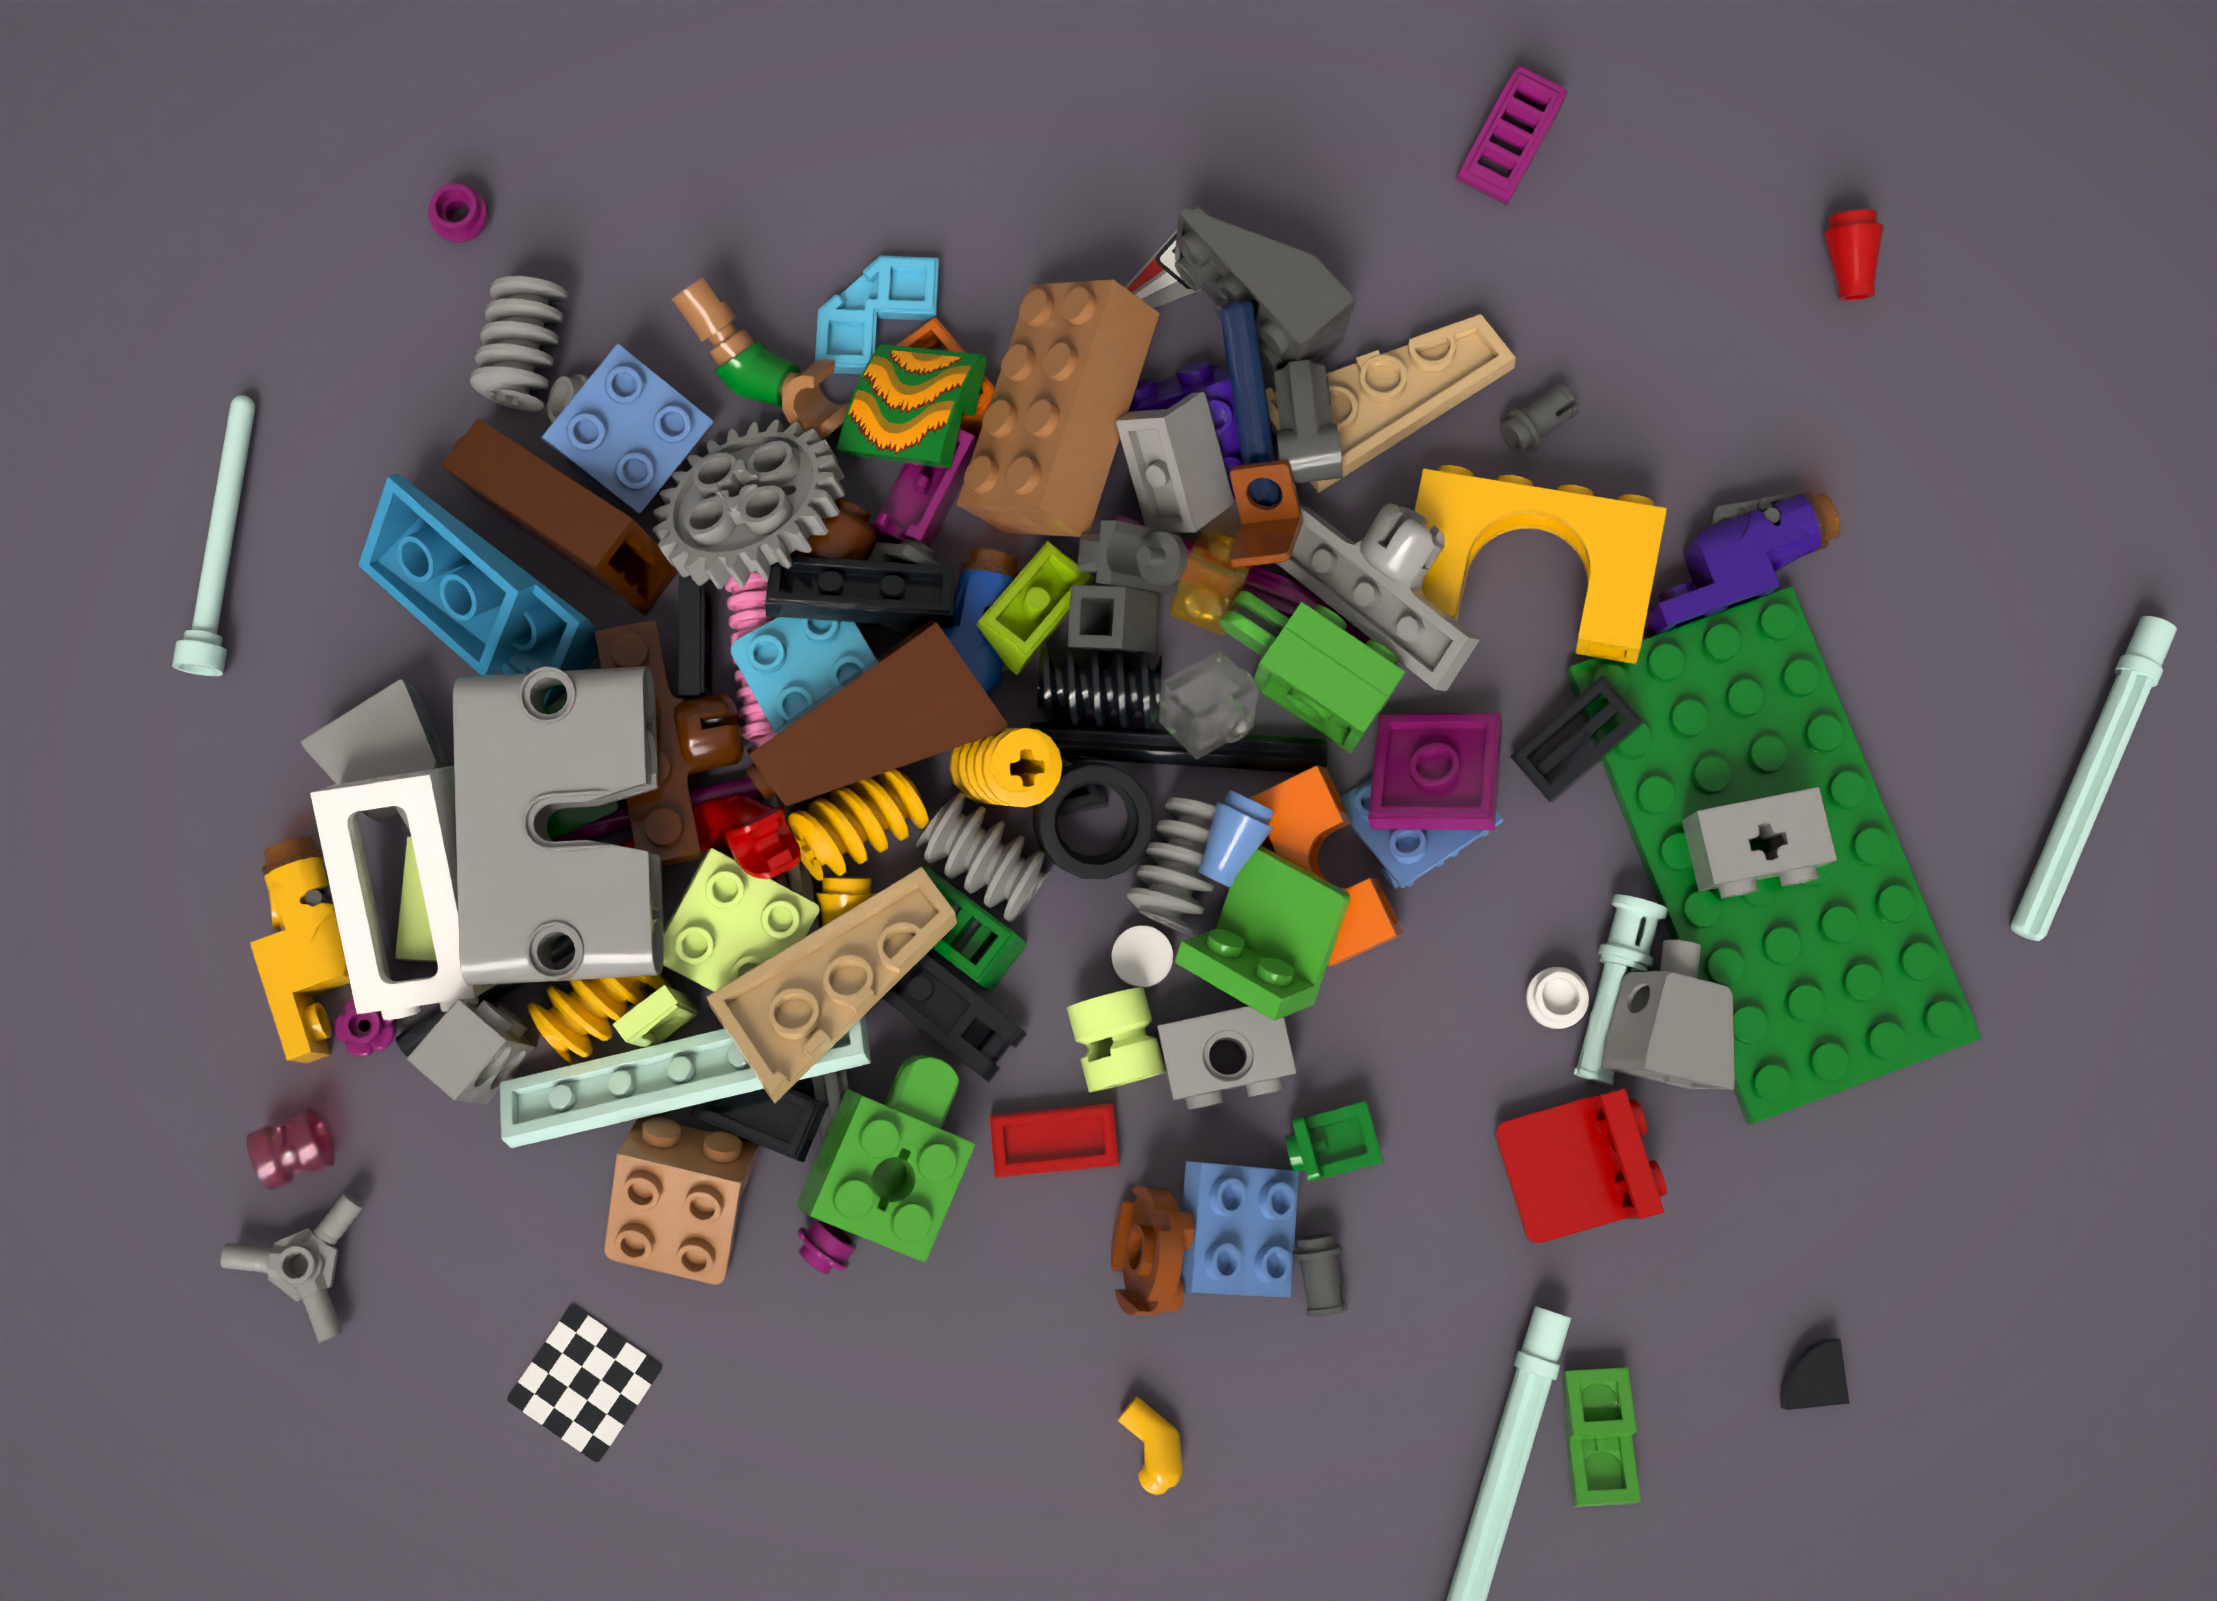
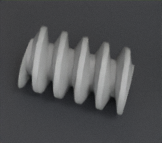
M526 276L501 277L491 283L490 296L494 301H491L485 309V318L489 323L485 324L480 331V341L484 346H481L475 354V362L480 368L475 369L471 373L470 385L477 393L499 405L519 411L537 412L544 409V402L529 395L530 390L548 389L549 380L535 373L534 369L550 368L554 364V358L539 350V346H555L559 341L558 335L544 328V324H559L563 322L564 318L563 313L557 308L550 306L549 302L567 301L568 294L562 286L547 280Z
M961 791L937 812L922 833L916 848L918 849L928 842L924 859L931 865L938 863L948 856L944 874L950 879L956 878L968 870L964 889L970 894L988 885L983 903L989 908H993L1007 899L1003 917L1011 923L1031 903L1047 881L1052 870L1045 874L1040 871L1045 852L1041 849L1026 859L1021 857L1026 839L1024 836L1019 835L1006 845L1002 843L1001 839L1006 825L1002 820L987 830L983 829L981 825L986 812L983 806L978 807L967 816L961 813L966 799V794Z
M1173 797L1168 798L1165 809L1176 820H1160L1155 829L1159 836L1167 843H1149L1146 849L1147 855L1158 866L1140 865L1136 873L1138 878L1149 888H1130L1126 897L1139 909L1142 915L1173 930L1187 935H1194L1195 931L1182 917L1184 913L1203 914L1205 908L1192 897L1193 891L1212 892L1214 885L1197 871L1203 860L1216 806L1197 799Z

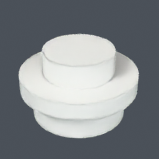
M1551 967L1539 972L1532 978L1526 990V1004L1531 1016L1538 1023L1548 1028L1562 1029L1574 1025L1584 1016L1588 1007L1589 995L1584 981L1578 974L1567 968Z

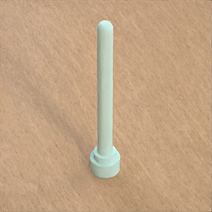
M245 395L235 397L230 404L192 630L184 632L183 640L176 642L172 667L196 675L221 676L224 673L227 649L221 647L223 637L217 635L255 414L254 401Z

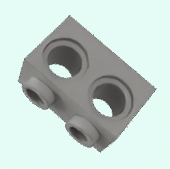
M458 999L406 1060L454 1101L487 1105L500 1090V1082L509 1080L536 1047L522 1036L529 1027L503 1005L499 1004L496 1008L486 1000L477 1005Z

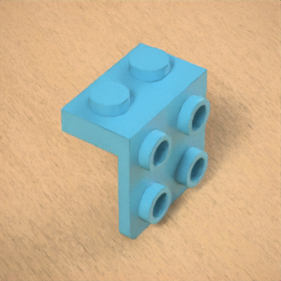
M777 617L737 639L731 646V655L773 730L876 659L856 623L847 621Z

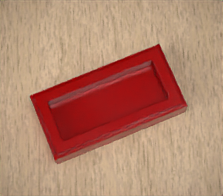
M1113 1103L989 1115L995 1178L1119 1166Z

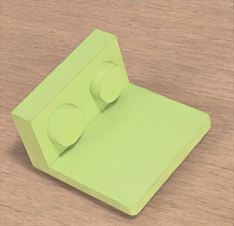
M710 848L705 853L663 930V965L715 992L805 938L820 908L816 903L771 879H759L746 874L734 859Z

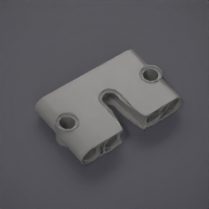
M546 666L535 669L531 673L457 677L453 688L459 960L464 982L468 986L660 975L664 962L661 856L650 854L648 851L591 840L553 842L547 831L548 820L557 810L599 807L659 789L656 698L653 675L649 666L561 671L558 668ZM562 684L567 690V701L564 707L557 713L548 715L544 710V697L552 687ZM562 935H568L574 942V958L567 967L559 969L552 961L551 948L556 939Z

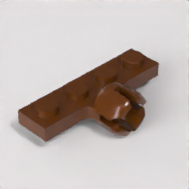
M656 620L595 630L601 669L649 666L654 680L659 789L626 799L635 849L660 855L661 866L702 859L689 792L690 778L698 772L737 765L743 759L744 746L736 705L731 696L724 692L685 700L672 695L669 690Z

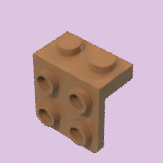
M665 1117L638 1118L616 1157L604 1245L606 1256L616 1262L717 1285L722 1283L729 1271L740 1197L757 1164L759 1144L742 1140L729 1132H709L679 1125L676 1121Z

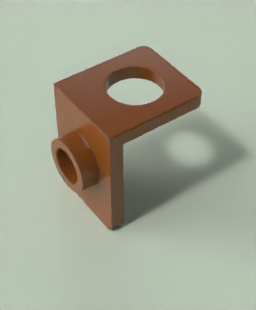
M1287 460L1234 466L1230 472V478L1242 525L1229 555L1231 567L1281 563L1290 560L1303 524L1302 512L1290 463ZM1258 478L1271 479L1280 486L1282 499L1272 506L1260 505L1251 498L1248 485Z

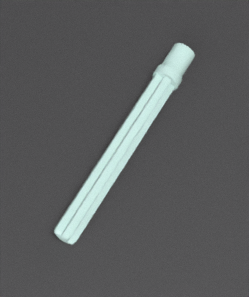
M2142 616L2125 655L2120 656L2114 670L2117 677L2012 920L2011 930L2021 937L2040 941L2048 933L2151 687L2157 686L2163 669L2161 666L2177 631V628L2172 623L2154 616Z
M1537 1306L1534 1307L1522 1350H1518L1513 1366L1517 1367L1446 1601H1486L1551 1382L1557 1379L1561 1365L1558 1364L1570 1325V1317Z

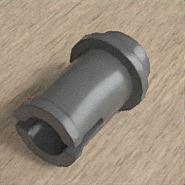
M1555 383L1545 393L1521 410L1516 408L1509 410L1505 414V421L1500 424V433L1506 444L1517 453L1538 449L1541 445V438L1569 418H1573L1578 414L1577 404L1573 403L1568 407L1565 406L1575 399L1572 393L1564 385Z
M1333 1233L1314 1234L1298 1238V1250L1292 1254L1293 1259L1300 1260L1308 1306L1306 1309L1307 1315L1325 1316L1347 1310L1348 1307L1344 1298L1337 1257L1338 1254L1343 1252L1342 1245L1335 1244Z

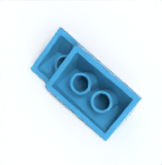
M398 473L387 477L358 566L479 675H493L499 671H502L504 674L531 673L535 669L546 666L558 668L561 671L584 670L598 656L594 632L598 629L588 618ZM561 684L548 690L544 697V707L553 704L566 690V687Z

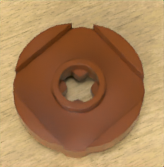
M1136 1186L1131 1190L1138 1196L1136 1201H1123L1118 1211L1113 1231L1111 1267L1112 1270L1123 1271L1126 1288L1114 1289L1116 1298L1121 1309L1128 1315L1157 1317L1163 1312L1176 1313L1179 1311L1184 1297L1181 1270L1183 1252L1191 1247L1194 1239L1193 1216L1189 1211L1179 1210L1177 1200L1170 1190L1162 1187Z

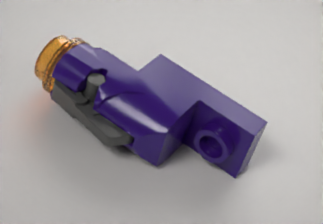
M1804 492L1796 496L1787 493L1716 507L1711 514L1710 525L1705 527L1683 552L1693 583L1686 582L1658 595L1660 603L1646 616V622L1652 637L1771 594L1780 586L1775 572L1804 555L1827 548L1829 540L1839 537L1841 529L1836 507L1829 496L1825 493L1812 495L1809 492Z

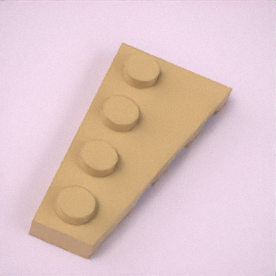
M920 867L706 997L711 1009L774 1104L957 924L955 911L924 869Z

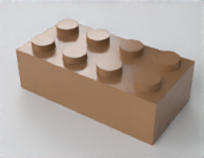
M1114 279L1030 284L1026 296L1020 305L1019 317L1008 350L1003 357L1001 371L989 407L984 414L983 426L971 462L965 471L964 483L956 505L1008 534L1081 537L1082 534H1089L1120 439L1115 420L1129 411L1160 313Z

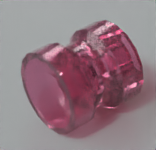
M311 1108L291 1115L287 1124L276 1128L267 1125L250 1132L247 1136V1149L253 1168L258 1178L269 1190H275L292 1183L295 1175L306 1170L311 1173H317L333 1166L335 1163V1151L330 1134L319 1114Z

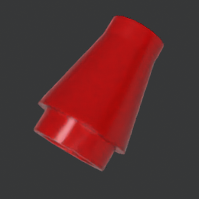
M1850 210L1828 217V230L1823 232V237L1837 282L1838 297L1841 301L1862 300L1875 296V278L1884 228L1883 224L1877 223V211Z

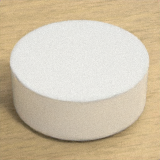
M1135 926L1127 929L1117 938L1112 949V966L1116 975L1122 982L1134 988L1144 987L1145 989L1156 986L1166 978L1173 963V950L1169 940L1162 932L1150 926Z

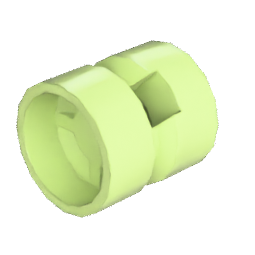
M1144 987L1106 994L1067 1007L1075 1041L1087 1047V1052L1080 1060L1089 1093L1125 1085L1166 1072L1158 1039L1146 1034L1145 1029L1152 1022V1017Z

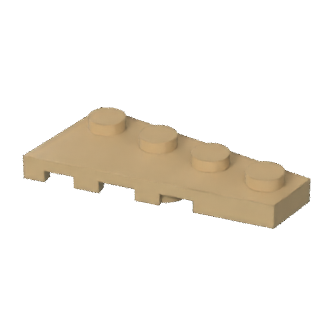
M1481 314L1409 339V345L1381 355L1379 350L1356 357L1355 364L1326 373L1331 399L1332 424L1337 423L1343 477L1514 369L1516 357ZM1268 388L1265 390L1271 431L1277 438L1276 431L1281 430L1276 391L1273 392L1272 388ZM1342 478L1310 483L1320 493Z

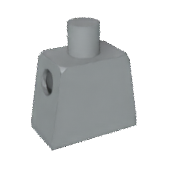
M403 679L394 682L300 741L309 755L336 784L450 766L423 697L417 689ZM389 806L361 811L367 817L380 823L388 821L399 814L410 831L407 814L401 807Z
M1664 940L1660 971L1630 972L1625 975L1620 986L1601 1069L1686 1089L1734 1090L1733 994L1727 986L1698 979L1700 944L1683 940Z

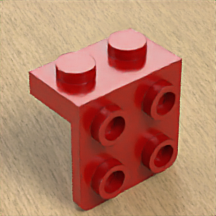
M1625 1088L1607 1091L1510 1119L1496 1126L1494 1132L1522 1227L1529 1241L1544 1243L1619 1220H1641L1664 1213L1660 1198L1667 1195L1665 1180L1656 1160L1648 1161L1641 1140V1136L1647 1134L1646 1120L1639 1102L1635 1098L1629 1099Z

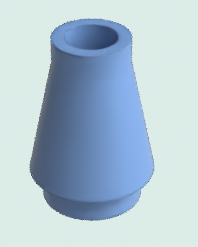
M1229 789L1224 802L1217 801L1203 860L1197 872L1231 888L1236 876L1273 830V827L1268 824L1275 811Z

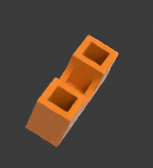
M1315 766L1250 798L1275 811L1268 824L1273 827V830L1263 841L1262 845L1265 848L1273 845L1276 854L1329 882L1323 875L1319 865L1321 846L1329 835L1352 824V821L1327 768ZM1369 878L1352 887L1340 888L1349 893L1350 902L1328 966L1341 964L1404 934L1378 878Z

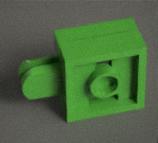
M1240 591L1232 601L1233 606L1239 613L1230 610L1225 611L1219 620V624L1227 634L1263 657L1259 662L1251 688L1351 755L1406 673V671L1396 665L1398 663L1397 656L1376 641L1368 640L1364 644L1345 631L1347 627L1345 621L1326 607L1317 605L1313 610L1301 602L1289 619L1252 593Z
M921 1054L908 1057L900 1065L884 1104L846 1089L796 1206L810 1217L926 1263L976 1145L969 1140L941 1129L959 1085L958 1076L953 1068L943 1060Z

